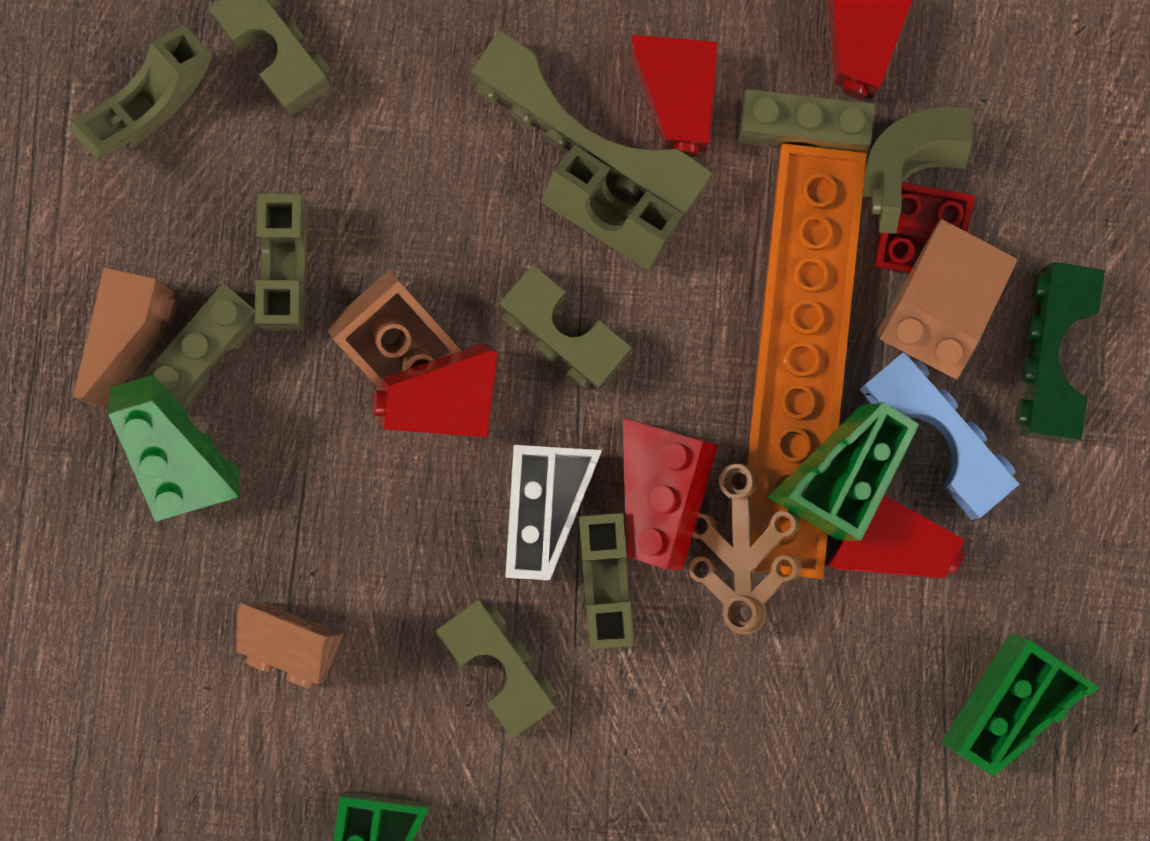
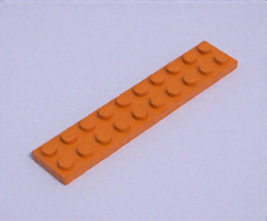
M784 143L780 146L746 465L753 468L758 477L757 488L750 496L752 545L770 526V520L776 512L789 511L767 497L839 427L867 153ZM746 476L744 480V488L747 486L748 482ZM786 516L781 517L779 520V527L783 532H787L791 528V521ZM798 516L800 520L798 532L791 537H784L753 572L771 573L772 563L778 556L793 555L801 563L799 577L823 579L828 534ZM784 560L780 566L781 572L784 575L789 576L792 573L793 568L789 561Z

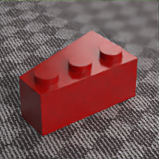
M623 418L627 557L666 570H683L718 444Z

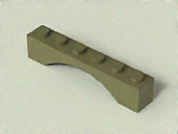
M501 30L498 31L470 71L472 82L476 85L474 90L482 98L493 104L499 100L511 108L509 114L515 120L527 127H530L532 123L546 132L544 135L545 139L560 150L565 151L567 147L571 149L574 145L610 167L608 174L616 179L614 184L622 192L632 198H636L638 194L643 197L647 191L683 213L680 223L684 221L710 183L713 172L678 149L648 150L631 148L608 141L586 129L571 117L552 95L541 74L535 53Z

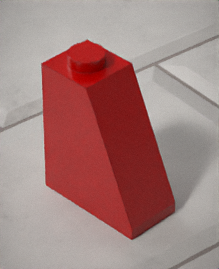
M827 0L834 85L842 87L843 93L856 99H865L866 96L872 99L875 97L882 84L913 0Z
M632 34L630 55L664 149H678L689 157H697L699 152L706 153L710 138L718 42Z
M479 344L382 378L381 390H375L373 394L372 415L378 416V422L384 430L488 437L498 351L489 344Z
M884 495L862 540H839L825 566L832 570L942 579L946 577L947 573L953 575L961 565L965 552L960 549L965 539Z

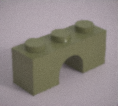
M276 0L215 1L207 8L240 53L259 41H268L277 45L278 51L274 62L259 73V75L291 118L331 88L325 76L330 72L329 67L315 50L308 54L299 43L305 37L290 17L282 21L274 10L279 6Z
M746 89L741 102L737 143L779 148L782 143L804 142L818 145L821 148L866 153L871 146L875 104Z
M574 145L553 171L540 202L649 271L668 244L683 213L648 191L637 204L621 202L610 193L606 185V177L610 167Z
M257 194V238L261 244L262 271L260 280L255 282V324L263 331H306L308 203L301 194Z
M532 264L500 301V309L505 313L501 320L517 334L521 335L525 330L537 340L534 348L550 362L553 363L558 358L570 368L566 373L567 376L586 391L589 386H592L596 391H599L630 355L632 347L600 320L596 322L589 332L579 337H569L560 333L553 323V316L557 308L566 299V292Z
M223 283L141 378L154 375L177 402L186 409L208 384L206 377L215 363L229 350H238L258 327L255 324V309Z
M623 513L579 516L589 649L634 646L628 590Z
M479 599L435 631L460 666H463L479 655L493 656L503 664L507 675L506 684L502 691L488 700L487 704L513 739L556 708L552 698L558 693L543 673L537 677L533 674L526 664L532 659L531 655L518 637L510 641L501 629L507 622L494 603L491 601L485 606L481 599Z

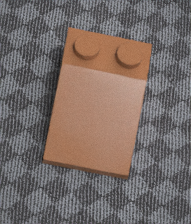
M940 218L877 331L879 339L957 380L976 348L1018 259Z
M108 268L103 269L73 398L104 408L109 402L110 387L123 384L165 334L167 324L173 323L177 312V299H173L174 292L155 278Z
M390 269L325 326L338 346L380 390L382 378L462 351Z
M266 602L240 604L237 611L236 652L247 656L246 664L266 672L270 671L271 666L288 672L285 678L287 681L305 688H310L312 682L321 684L325 681L343 633Z

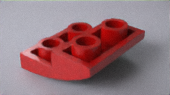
M902 182L901 211L896 234L879 233L874 266L910 273L940 218L968 232L975 195Z

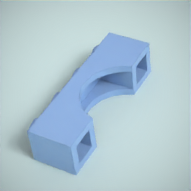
M903 352L858 390L870 404L884 402L908 418H917L931 424L942 434L949 447L951 457L950 471L943 488L971 520L979 519L1019 485L1013 477L1016 471L1001 454L995 456L984 444L987 441L985 434L974 422L968 421L966 423L955 411L958 408L955 399L945 389L940 388L937 390L927 377L930 375V372L924 363L912 356L909 358Z

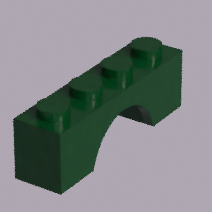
M1052 262L1043 268L1042 273L1038 272L1033 288L1034 298H1039L1037 314H1032L1027 330L1028 340H1033L1031 357L1027 356L1025 358L1021 373L1022 382L1027 383L1025 399L1019 400L1015 416L1016 424L1021 425L1019 436L1067 444L1082 441L1087 397L1076 391L1065 379L1059 364V347L1065 332L1074 322L1087 319L1099 313L1105 270Z

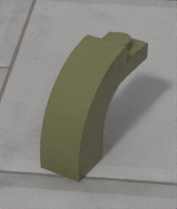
M184 24L151 42L145 62L135 77L114 96L73 119L69 130L97 161L122 146H125L127 150L133 148L155 132L186 102L205 75L212 54Z
M938 107L914 112L894 122L878 137L868 157L862 197H872L871 215H879V233L896 234L901 211L902 182L908 176L919 170L932 167L966 169L972 146V108Z

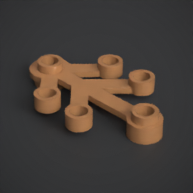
M731 464L721 472L719 486L721 491L732 499L733 545L717 530L716 520L709 513H699L697 522L700 518L706 520L708 525L707 531L704 534L700 533L696 522L692 537L701 539L734 572V589L718 575L717 562L710 556L694 558L689 564V574L696 582L703 583L724 604L723 618L728 628L737 634L749 635L757 632L764 625L767 615L765 608L767 601L785 582L795 580L801 573V563L797 557L793 555L778 556L772 563V572L753 590V571L784 537H791L798 532L800 520L791 511L776 512L770 520V526L752 545L750 496L757 488L758 477L754 469L746 464ZM740 473L747 477L748 482L744 489H740L736 484V478ZM783 516L788 517L791 521V528L787 532H783L779 527V520ZM784 560L792 564L793 569L789 576H785L780 569L781 563ZM702 561L707 563L709 567V573L706 577L701 576L698 572V566ZM744 604L748 605L752 611V616L748 621L743 619L740 614L741 607Z

